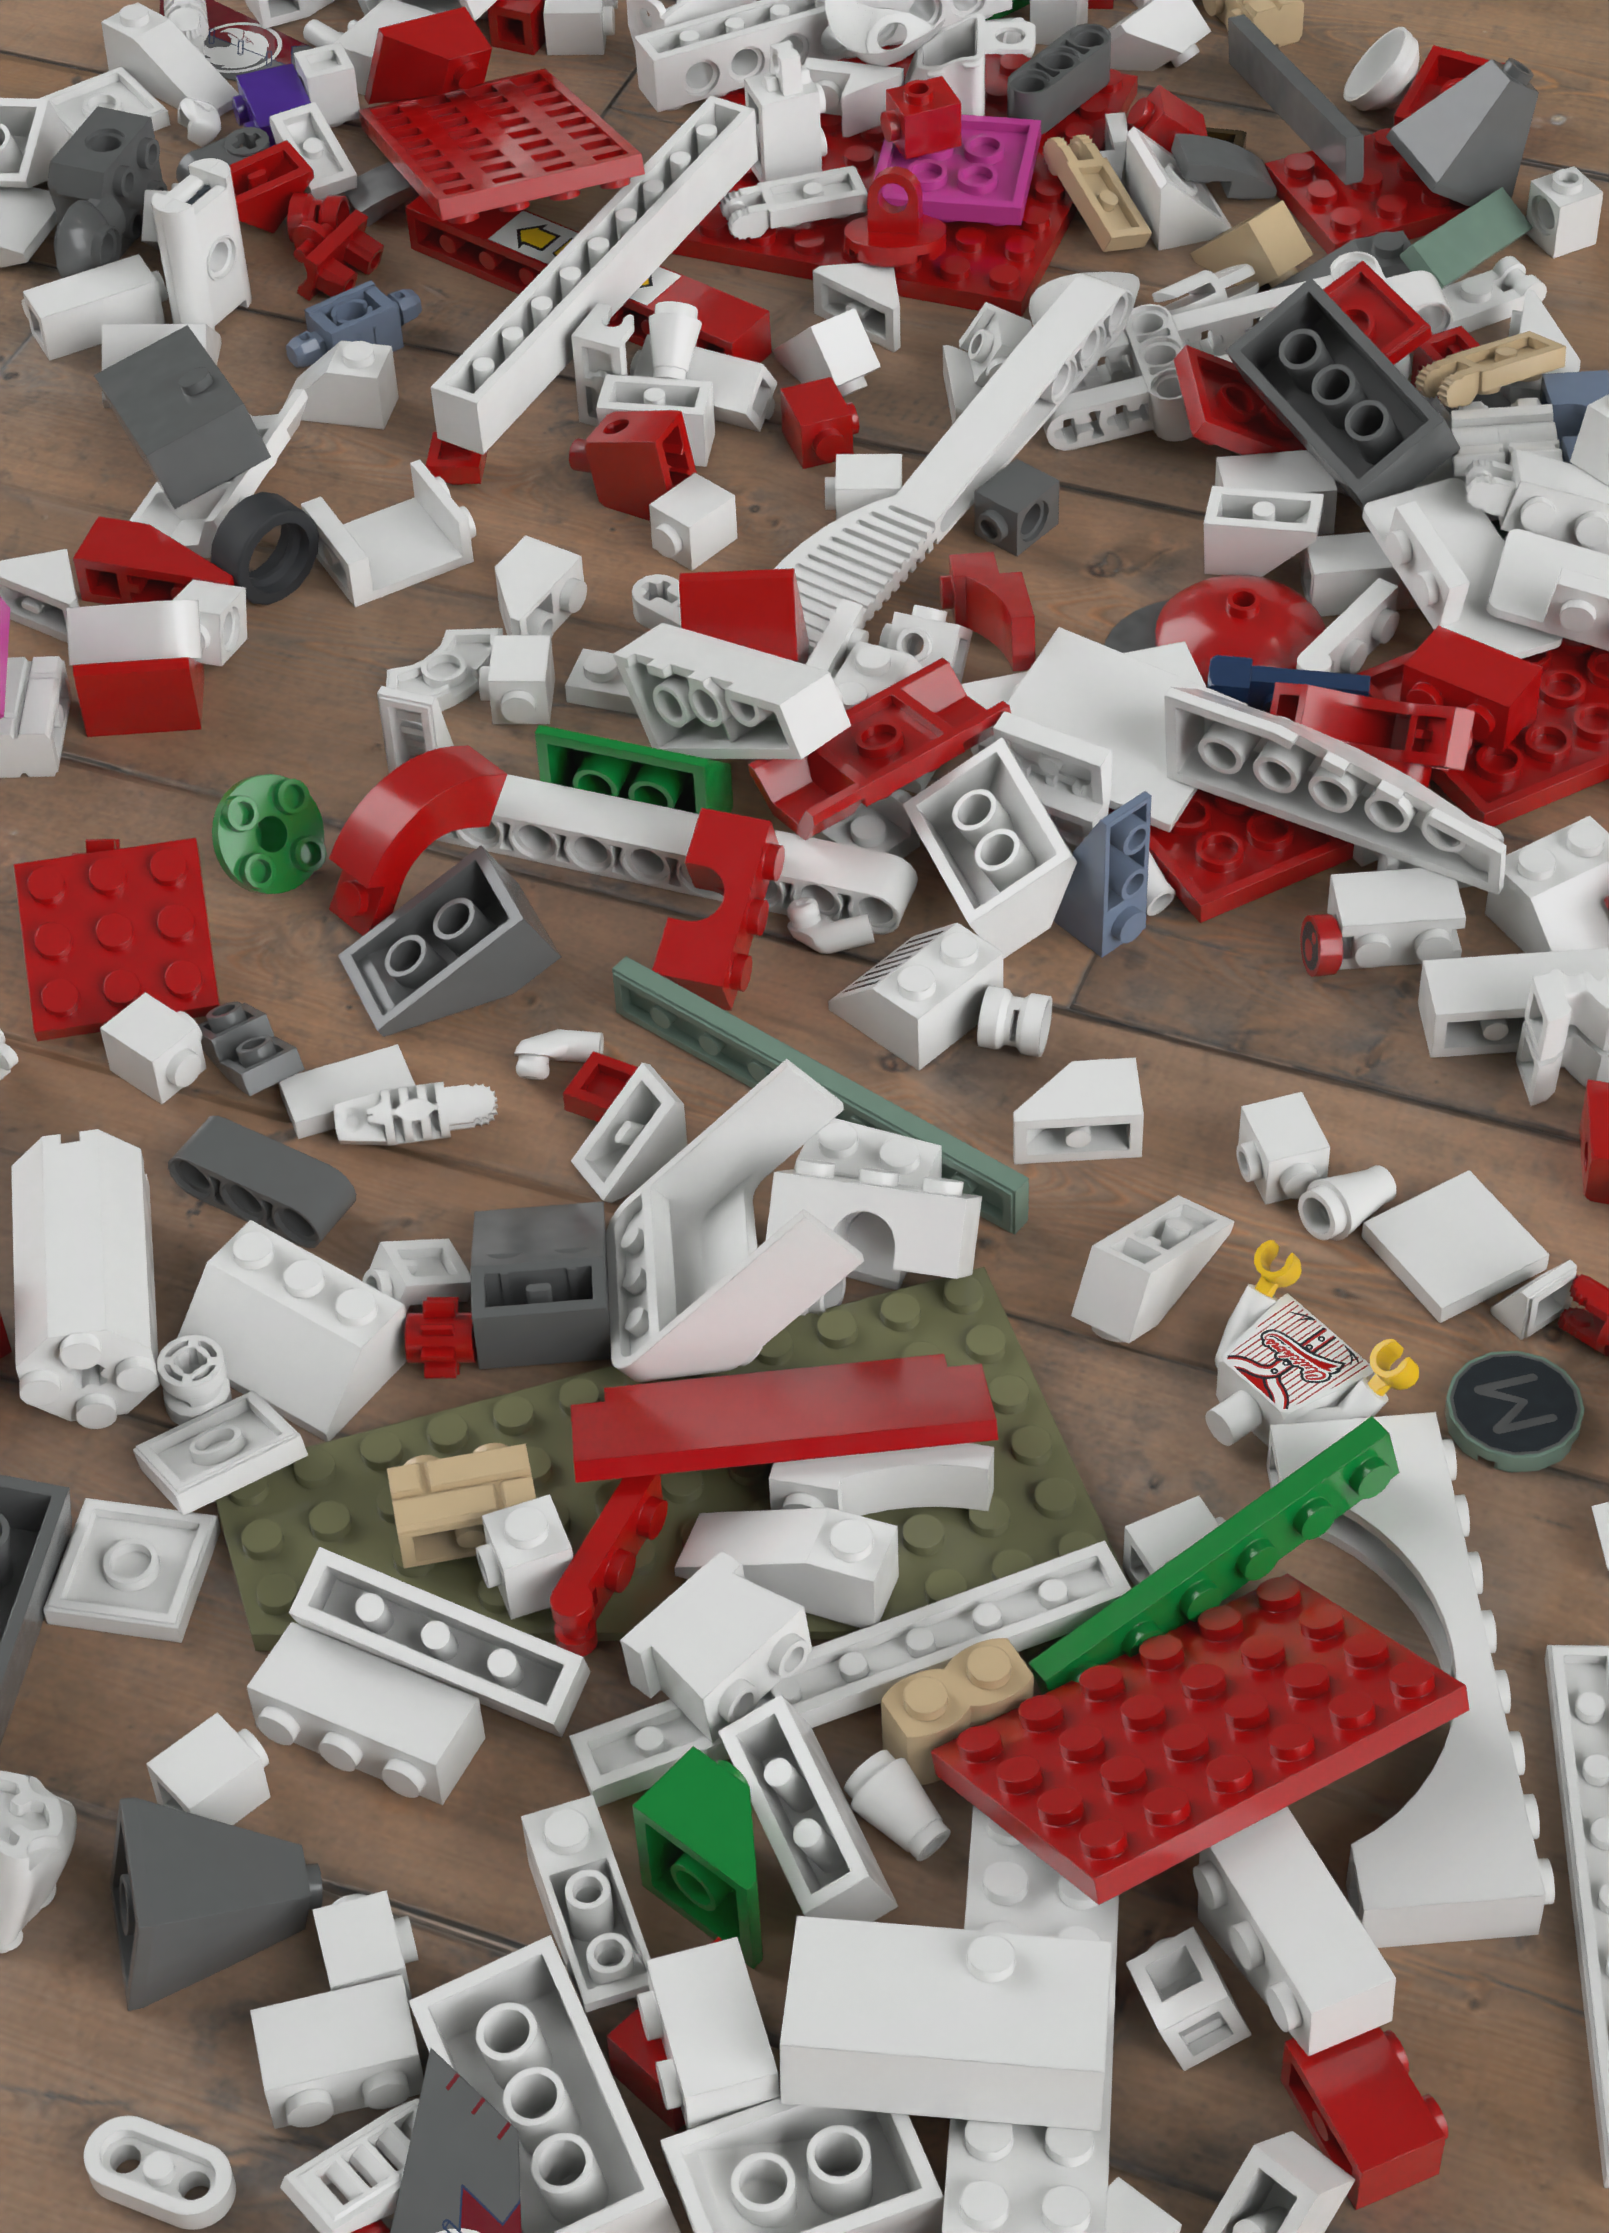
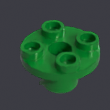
M275 774L251 776L233 785L224 794L216 808L212 823V842L217 860L233 882L250 892L280 894L291 891L302 885L314 871L322 867L326 860L327 852L324 845L322 816L307 786L300 780Z

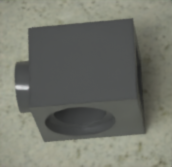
M1017 458L974 491V534L1015 556L1020 555L1059 524V480Z

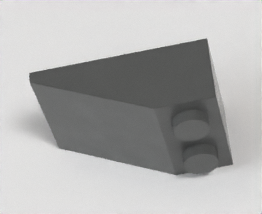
M482 845L338 955L376 1030L383 1037L512 995L561 958L519 883Z

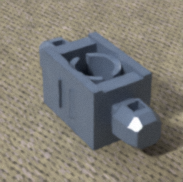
M371 280L304 309L307 330L288 342L286 345L287 357L296 368H307L341 340L351 342L365 341L370 344L392 346L393 352L404 347L401 326L414 320L422 312L421 300L411 289H402L386 296L375 286L374 282Z

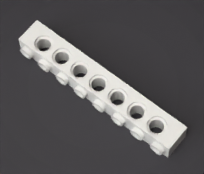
M760 0L634 36L638 86L657 112L677 110L685 104L706 99L710 96H725L730 91L743 88L744 78L770 72L771 44L790 40L793 44V49L797 50L800 55L802 66H804L807 57L835 61L842 58L856 57L837 41L831 31L825 11V0ZM856 0L858 3L873 8L892 9L910 13L925 20L932 26H936L945 18L941 29L973 14L980 13L985 16V19H988L996 13L1012 9V0ZM897 23L885 27L878 37L879 46L904 43L907 37L906 27Z

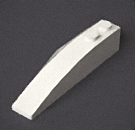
M1169 687L1165 693L1167 778L1497 895L1503 889L1506 845L1459 808L1410 776L1358 748L1317 730L1293 722L1286 717L1276 716L1246 706L1233 699L1192 688Z

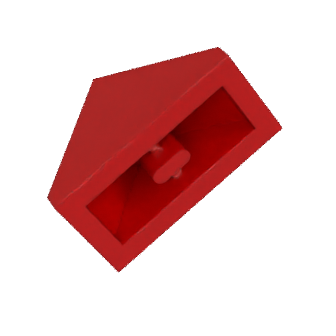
M288 140L229 165L239 221L274 233L288 214V206L293 193H303L313 180L314 170Z

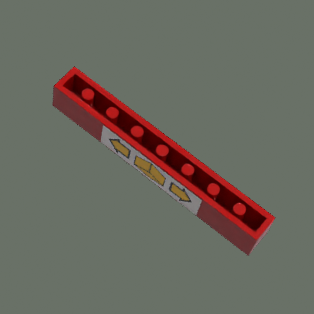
M418 196L405 207L411 249L519 295L579 233L527 210L500 212L499 208L479 212L480 217L472 222L451 224L448 222V219L442 221L421 196ZM659 266L611 317L609 324H607L608 327L619 326L622 324L623 318L629 314L633 315L635 330L627 341L643 347L647 334L650 335L649 316L655 313V305L665 301L682 302L695 306L698 309L697 319L702 322L695 347L761 363L772 353L769 310L662 266Z

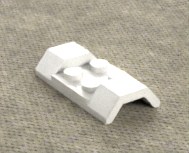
M295 389L279 414L250 415L271 458L177 509H174L156 482L129 521L150 524L203 558H210L212 542L222 520L235 505L244 498L254 495V492L268 471L276 464L277 458L299 427L308 400L305 390Z

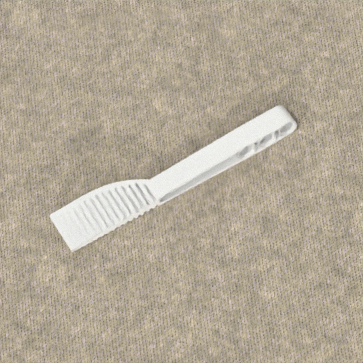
M1085 273L1079 274L1016 346L896 495L872 502L828 524L802 542L774 568L795 569L809 640L808 659L841 599L863 605L864 628L866 626L865 622L867 620L870 621L874 617L875 610L879 611L883 607L882 602H887L890 599L891 591L896 592L900 587L899 582L906 581L908 571L913 573L917 568L916 562L921 563L925 559V552L929 554L934 549L933 543L938 544L974 504V491L1004 469L1056 411L1065 397L1071 394L1127 326L1134 307V295L1130 290Z

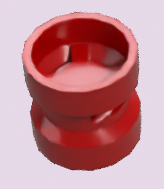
M293 193L287 214L290 241L293 243L295 228L305 221H314L320 225L328 223L335 230L350 215L346 196L328 195L325 199H315L311 193Z

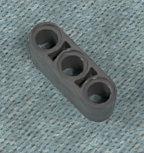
M1086 23L1077 25L1014 71L1008 77L1007 118L1041 120L1042 135L1103 89L1110 82V31L1098 24Z
M217 1115L210 1116L168 1161V1170L171 1177L186 1193L244 1221L249 1222L252 1220L284 1239L305 1248H315L356 1202L357 1194L354 1186L336 1168Z

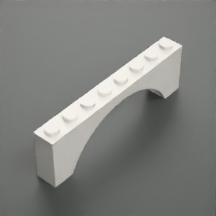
M1436 1412L1374 1417L1390 1433L1400 1473L1393 1477L1386 1488L1378 1495L1361 1500L1336 1518L1331 1527L1319 1538L1334 1544L1357 1558L1377 1573L1400 1596L1414 1613L1427 1634L1439 1660L1441 1670L1466 1685L1470 1710L1450 1720V1730L1445 1746L1432 1772L1418 1792L1397 1814L1378 1829L1351 1844L1346 1879L1349 1903L1377 1948L1538 1935L1544 1905L1554 1903V1876L1549 1859H1538L1534 1839H1538L1540 1834L1538 1806L1534 1794H1523L1519 1776L1524 1775L1525 1772L1524 1746L1520 1732L1509 1731L1505 1714H1508L1511 1708L1509 1680L1505 1670H1495L1491 1653H1495L1497 1648L1496 1625L1492 1611L1481 1610L1477 1594H1482L1483 1591L1482 1564L1479 1553L1477 1551L1468 1552L1464 1537L1469 1536L1470 1516L1465 1495H1455L1452 1481L1456 1480L1457 1476L1454 1443L1452 1439L1441 1438ZM1370 1417L1270 1425L1267 1456L1270 1488L1274 1487Z

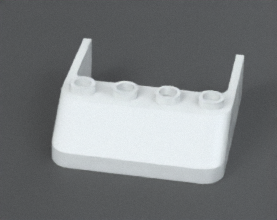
M788 1059L783 1061L632 1193L618 1207L609 1222L606 1232L611 1359L614 1367L636 1382L730 1371L738 1366L748 1365L757 1357L767 1342L864 1262L863 1253L805 1209L801 1210L757 1248L753 1195L756 1188L766 1176L844 1110L842 1101Z

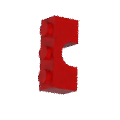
M701 808L685 859V865L694 888L719 893L724 896L723 901L712 915L702 920L685 921L668 917L652 971L723 1010L732 1011L737 991L744 992L748 987L752 972V956L748 954L754 935L761 936L766 927L769 904L764 899L769 882L778 881L783 869L785 849L783 845H779L770 820Z

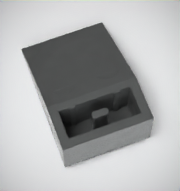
M604 1201L474 1211L471 1253V1307L479 1369L611 1359Z

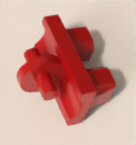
M355 209L335 230L328 223L320 225L314 221L302 222L295 228L293 243L296 249L293 255L298 262L304 263L307 272V279L298 286L297 294L308 301L319 291L333 297L354 288L358 273L347 267L348 263L367 275H370L378 267L384 245L365 233L368 216Z

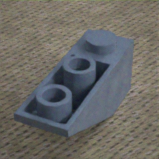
M1146 791L1101 819L1073 851L1072 854L1077 864L1053 920L1101 958L1123 943L1132 942L1146 928L1152 795Z

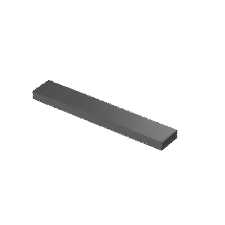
M1244 14L1229 17V64L1345 185L1361 182L1364 177V135Z

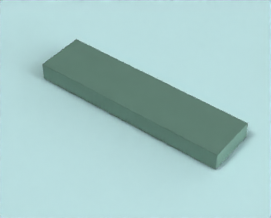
M1501 187L1413 243L1400 254V257L1411 272L1422 270L1430 272L1436 277L1443 290L1519 240L1533 227L1504 188Z

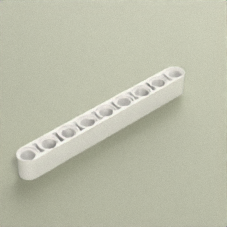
M507 774L489 827L459 829L437 839V841L474 849L482 845L488 852L713 900L723 901L724 897L713 891L694 888L685 865V859L699 814ZM774 830L779 845L784 846L785 857L780 878L778 881L769 882L764 899L768 901L769 912L787 915V908L791 902L799 898L809 897L817 901L819 913L824 914L833 921L868 913L873 934H888L898 928L918 881L916 871L910 863L901 857L889 853L812 837L805 841L797 834Z

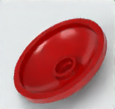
M1223 575L1195 583L1181 590L1166 603L1156 622L1155 646L1185 641L1207 687L1210 659L1213 656L1246 657L1253 659L1252 666L1296 669L1298 656L1326 628L1316 608L1301 594L1288 586L1271 579L1253 575Z

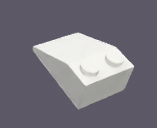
M779 2097L660 2140L662 2151L694 2233H942L944 2196L909 2115L780 2104Z

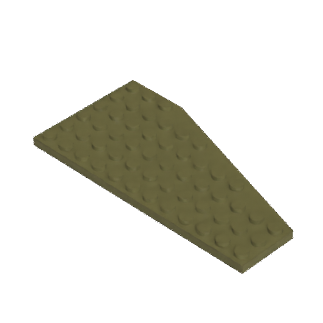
M985 1267L973 1269L972 1275L959 1279L943 1277L825 1309L826 1312L822 1315L808 1313L805 1316L800 1315L767 1342L751 1363L746 1366H738L730 1371L636 1382L614 1366L605 1367L305 1447L308 1456L215 1500L255 1651H272L290 1623H297L289 1614V1611L319 1547L556 1645L554 1633L556 1622L552 1618L551 1607L511 1620L498 1586L487 1588L477 1555L404 1569L387 1468L403 1466L408 1460L421 1455H432L442 1459L473 1453L475 1449L488 1443H502L507 1446L526 1443L536 1498L550 1494L572 1547L574 1557L623 1478L575 1483L571 1405L605 1401L604 1388L944 1354L947 1367L982 1364L997 1419L998 1440L974 1442V1444L994 1447V1491L989 1511L951 1507H912L862 1515L863 1517L898 1527L899 1577L880 1622L1104 1540L1122 1572L1123 1569ZM773 1463L660 1474L662 1496L668 1502L665 1523L659 1535L654 1540L646 1539L636 1555L635 1569L626 1589L622 1593H613L597 1619L598 1641H620L688 1580L675 1576V1566L700 1513L771 1510L769 1476ZM806 1613L810 1640L836 1639L863 1629Z

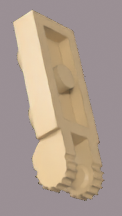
M1086 134L1073 136V139H1070L1069 146H1067V141H1064V138L1052 137L1047 139L1043 147L1044 152H1042L1044 154L1043 159L1046 161L1045 164H1048V169L1052 175H1058L1103 252L1145 247L1152 232L1108 159L1103 158L1095 143H1092V139L1086 136Z
M1531 331L1520 333L1448 355L1445 359L1432 362V365L1427 364L1426 367L1423 366V369L1416 376V389L1429 399L1438 396V399L1441 400L1440 403L1451 409L1454 407L1458 408V406L1464 407L1470 405L1477 394H1494L1499 392L1502 386L1518 381H1536L1542 377L1543 373L1565 367L1566 346Z

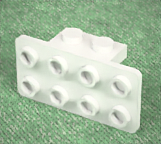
M1449 478L1374 500L1364 506L1362 518L1433 629L1439 625L1521 659L1558 648L1561 645L1563 637L1496 618L1487 612V602L1505 542L1485 512H1483V509L1471 508V504L1467 503L1468 494L1463 480Z
M1513 529L1508 533L1487 602V612L1496 618L1609 651V555L1522 529Z

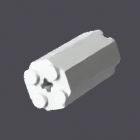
M99 1129L79 1131L80 1141L62 1144L61 1134L42 1136L11 1166L15 1362L20 1381V1398L26 1404L68 1421H77L80 1425L89 1429H101L112 1425L116 1421L117 1415L128 1414L160 1385L157 1370L158 1339L150 1186L147 1173L145 1174L142 1151L134 1145Z

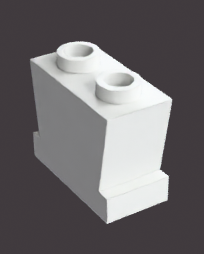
M723 1550L716 1554L620 1640L631 1685L649 1698H652L662 1690L712 1743L720 1737L719 1730L752 1712L757 1702L783 1678H789L797 1673L805 1663L807 1656L812 1652L805 1607L746 1580L742 1563Z

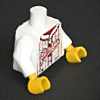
M1268 1240L1257 1248L1254 1255V1265L1261 1274V1277L1256 1286L1248 1284L1227 1322L1215 1356V1365L1218 1369L1216 1396L1220 1403L1207 1411L1205 1417L1208 1428L1213 1436L1226 1446L1234 1444L1250 1432H1253L1268 1446L1270 1425L1374 1417L1388 1402L1389 1399L1385 1393L1390 1388L1396 1390L1408 1389L1419 1378V1367L1410 1357H1406L1397 1368L1390 1370L1391 1365L1401 1357L1404 1350L1396 1340L1386 1339L1378 1343L1371 1352L1369 1364L1288 1293L1277 1299L1274 1296L1277 1288L1288 1287L1294 1284L1299 1279L1302 1269L1299 1258L1292 1252L1280 1270L1270 1272L1271 1263L1279 1252V1245L1273 1240Z

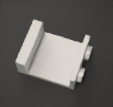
M420 459L410 463L415 496L412 499L342 524L321 496L301 504L302 510L314 520L319 533L318 554L316 558L354 607L474 562L471 538L476 536V527L469 510L465 506L459 507L454 502L445 481L440 476L434 477Z

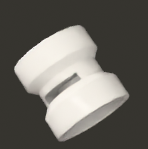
M988 986L983 998L978 1021V1046L1000 1049L1004 1045L1017 1047L1021 1054L1041 1057L1050 1030L1052 996L1031 993L1027 997L1022 998L1013 996L1007 988Z
M195 1334L181 1336L169 1342L160 1351L157 1358V1370L160 1384L164 1388L166 1412L173 1422L181 1425L232 1400L230 1383L226 1377L224 1353L216 1341L207 1336Z

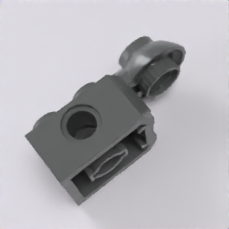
M98 106L50 161L48 187L56 208L57 230L53 245L57 268L61 278L118 261L142 234L145 190L167 191V186L162 179L159 162L160 146L155 139L151 117Z

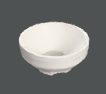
M1397 27L1384 34L1368 49L1354 67L1346 82L1343 93L1344 99L1358 110L1370 111L1385 107L1392 109L1398 106L1404 99L1418 74L1420 59L1418 41L1406 28Z

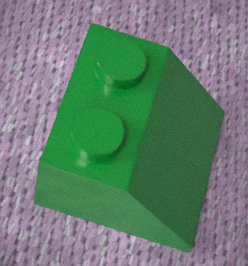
M692 1746L632 1805L642 1886L713 1940L717 1937L721 1940L737 1937L745 1964L754 1969L763 1960L750 1786L743 1774L734 1765L721 1759L715 1762L699 1749Z

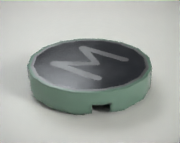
M1516 1350L1490 1352L1468 1361L1452 1377L1446 1397L1444 1413L1448 1433L1462 1452L1476 1461L1479 1455L1486 1460L1495 1462V1469L1512 1473L1539 1471L1560 1462L1571 1451L1572 1444L1579 1437L1584 1416V1406L1580 1389L1564 1369L1542 1356Z

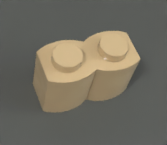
M995 1638L981 1641L965 1648L950 1660L945 1669L925 1670L902 1679L892 1686L881 1699L883 1750H888L895 1759L905 1758L921 1785L941 1780L935 1774L931 1750L957 1738L964 1730L983 1725L1019 1707L1023 1701L1033 1697V1673L1008 1638Z

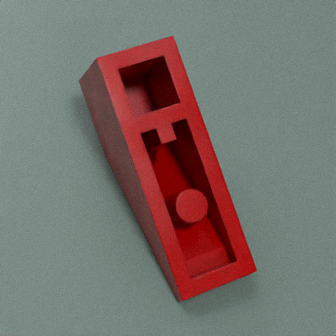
M98 516L73 557L82 601L112 605L173 600L193 579L235 586L234 578L231 574L152 525Z

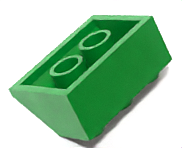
M538 725L535 731L540 781L696 814L700 813L701 808L731 813L734 807L731 764L544 725Z

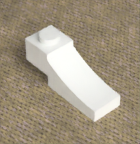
M964 1443L773 1463L769 1476L771 1510L833 1508L859 1516L912 1507H951L989 1511L994 1491V1447Z

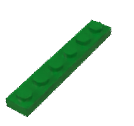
M1371 1416L1031 1660L1029 1665L1041 1695L1070 1681L1080 1683V1675L1091 1667L1104 1665L1124 1654L1129 1657L1138 1654L1140 1645L1151 1637L1165 1635L1190 1621L1198 1622L1199 1616L1204 1611L1219 1606L1224 1599L1249 1581H1255L1266 1576L1276 1566L1278 1560L1306 1540H1312L1324 1534L1336 1518L1361 1500L1372 1498L1382 1492L1390 1480L1400 1473L1390 1433Z

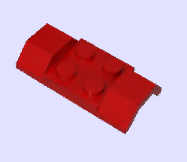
M942 657L846 710L851 726L803 759H757L748 764L750 775L772 814L806 841L854 814L861 803L868 807L879 800L889 797L894 791L926 773L937 770L944 763L993 736V727L1003 712L1011 713L1010 705L1004 701L989 709H985L967 696L950 663Z

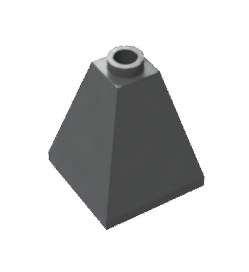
M1508 58L1505 64L1491 59L1394 126L1386 138L1426 186L1436 194L1471 207L1503 187L1512 199L1539 94L1530 83L1534 74L1529 68L1513 58Z
M136 1797L120 1799L110 1876V1890L128 2011L144 2008L305 1930L309 1910L322 1907L323 1887L320 1867L318 1863H305L302 1845Z

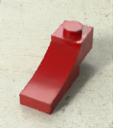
M994 552L949 555V575L939 577L942 610L951 609L954 624L973 630L997 646L1009 661L1013 672L1029 670L1036 661L1035 616L1023 573H999Z

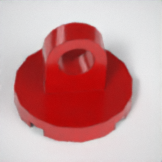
M898 166L887 167L877 174L868 190V215L855 219L845 226V252L849 256L857 252V260L867 265L908 267L912 266V264H917L918 256L929 253V260L932 261L946 251V225L939 219L923 214V193L920 181L914 173ZM891 183L900 185L907 193L908 202L903 206L889 204L883 197L882 187Z

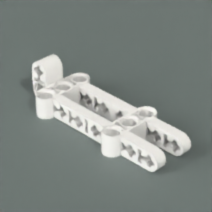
M1349 252L1339 256L1332 262L1330 266L1331 275L1313 279L1324 289L1358 263L1364 261L1431 326L1432 335L1454 328L1451 308L1436 277L1430 272L1423 270L1413 271L1385 278L1374 256L1365 252ZM1306 281L1171 315L1167 308L1161 305L1146 304L1133 308L1127 326L1102 355V357L1106 356L1105 364L1097 366V361L1071 394L1065 397L1056 411L1043 424L1049 444L1055 449L1063 451L1075 450L1154 430L1158 437L1167 441H1183L1193 437L1173 359L1185 345L1232 362L1225 350L1252 328L1253 319L1260 317L1259 321L1263 319ZM1209 330L1208 338L1201 340V332ZM1413 352L1394 365L1407 379L1412 372ZM1124 405L1123 412L1116 414V407ZM1095 411L1096 421L1091 420L1090 412ZM1071 419V426L1063 428V421Z

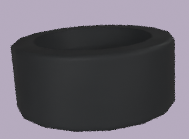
M260 492L244 498L230 509L222 520L212 542L211 563L231 574L234 578L235 586L246 588V599L253 604L270 605L284 599L298 589L311 572L318 554L319 533L314 520L303 510L279 494ZM281 525L280 538L273 553L260 567L249 572V564L255 547L264 535L276 526Z

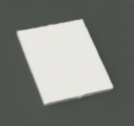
M1060 627L1057 628L1023 680L1015 685L1014 693L1007 701V704L1010 705L1011 714L1111 749L1112 783L1109 807L1116 810L1146 791L1152 795L1150 825L1169 833L1197 791V788L1167 778L1165 693L1169 687L1200 689L1220 697L1233 699L1238 703L1248 706V704ZM994 735L978 744V752L994 743Z

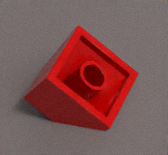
M465 6L379 28L364 98L368 105L441 95L460 89H471L476 85L484 83L492 47Z

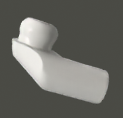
M809 897L794 900L787 908L786 913L790 919L787 927L793 938L821 954H832L875 943L868 913L833 921L824 914L819 913L817 901Z
M557 1029L521 1040L514 1053L515 1056H518L516 1073L520 1078L544 1080L550 1072L549 1060L586 1062L593 1051L603 1054V1033Z

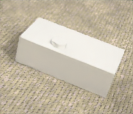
M797 1916L780 2038V2104L1101 2131L1113 1941Z
M551 1935L409 2000L429 2053L432 2048L519 2131L522 2233H681Z

